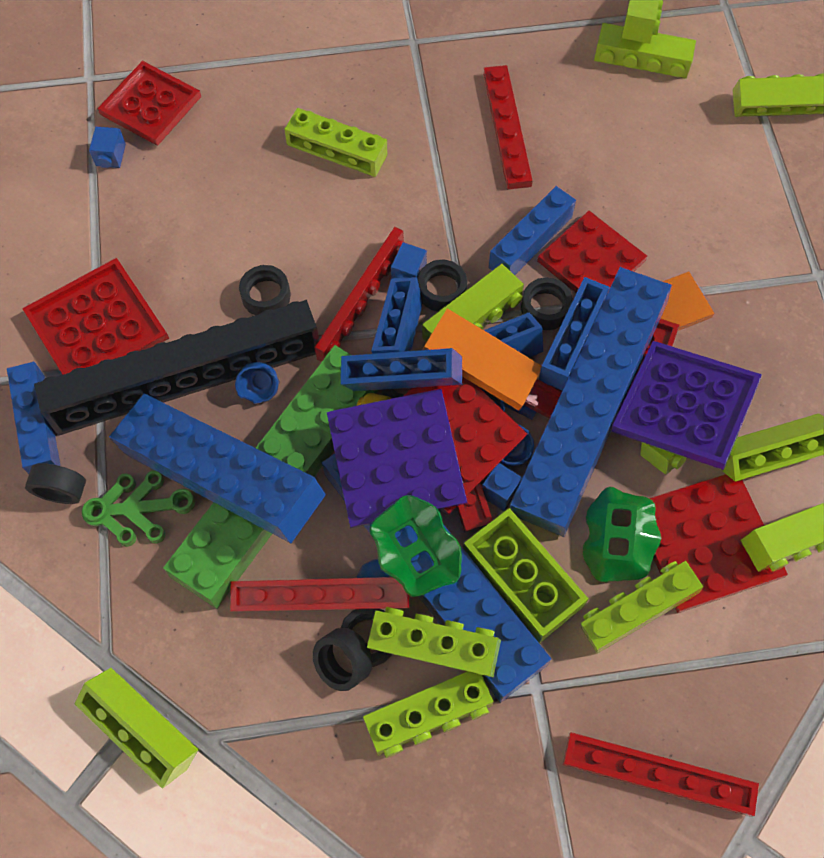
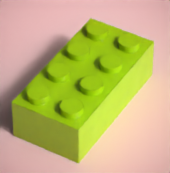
M510 508L464 542L463 549L539 644L578 613L589 599Z

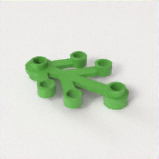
M153 470L146 474L145 480L123 503L113 504L123 492L129 493L136 486L134 478L130 474L125 473L117 478L116 484L102 498H92L84 504L82 517L91 526L104 525L117 536V540L121 545L129 547L135 543L136 534L131 528L122 527L112 517L124 515L146 533L150 542L157 544L164 540L165 531L160 525L153 524L141 513L175 510L179 514H186L194 508L195 500L190 491L178 489L172 493L170 498L142 501L152 489L157 490L164 484V478L161 473ZM153 477H159L158 482L154 484L150 483V480ZM131 480L128 486H122L123 481ZM182 500H188V504L185 507H179V503ZM97 509H102V513L96 517L93 516V513ZM154 530H160L159 536L151 537V533ZM131 533L129 540H122L124 534Z

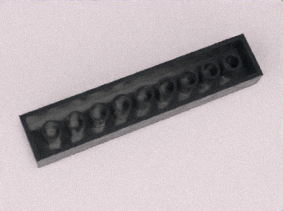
M294 301L287 306L275 310H265L258 315L249 318H239L223 326H213L197 334H187L171 342H161L145 350L131 351L125 356L106 359L90 367L76 368L70 373L57 377H47L41 382L34 383L40 412L58 436L128 414L144 393L164 403L234 381L238 373L250 363L262 362L275 368L316 355L315 346L319 342L318 330L308 301Z

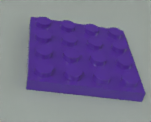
M653 341L612 425V432L724 470L762 374Z
M442 389L327 412L350 528L371 524L376 517L405 495L425 500L438 510L467 504Z

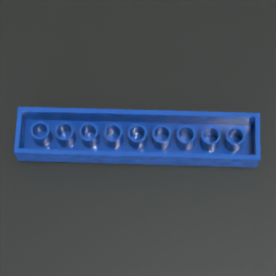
M622 267L619 268L510 504V509L519 519L565 537L612 430V425L627 396L667 305L672 287L671 284Z
M333 454L322 462L323 471L326 478L344 500L336 456ZM371 524L364 525L366 530L370 533L369 530ZM406 526L395 533V537L402 547H407L418 539L411 526ZM461 547L462 561L459 580L454 584L442 586L418 597L440 625L445 626V621L449 620L464 624L463 630L475 632L476 627L495 631L494 637L499 638L501 643L494 677L484 675L482 677L488 688L501 703L546 668L552 659ZM425 551L411 559V563L418 573H423L434 565L431 557Z

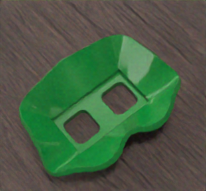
M606 487L590 505L586 514V523L589 527L590 535L583 545V557L596 580L601 582L639 580L649 574L651 562L661 542V534L655 518L656 507L653 500L644 496L628 494L614 487ZM616 509L631 511L630 526H614L612 524L613 511ZM612 538L627 539L629 541L628 554L625 556L611 555L609 553L610 540Z
M411 495L402 496L371 523L369 531L376 543L380 568L395 578L408 595L412 597L425 595L432 590L454 584L459 580L462 561L461 546L458 540L444 528L440 512L429 502ZM406 526H411L418 539L409 546L402 547L396 539L395 533ZM425 551L431 557L434 565L423 573H418L412 565L411 559Z

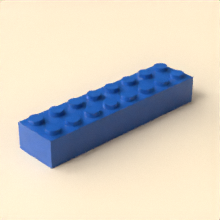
M145 393L109 436L125 455L290 544L326 496L315 477Z

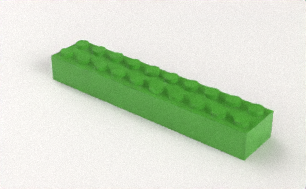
M334 345L263 437L256 449L315 477L322 467V462L328 459L334 451L327 412L356 406L361 397L368 393H377L378 390L352 391L341 385V356H349L351 354ZM213 502L163 569L171 579L217 609L231 591V581L239 580L272 533Z

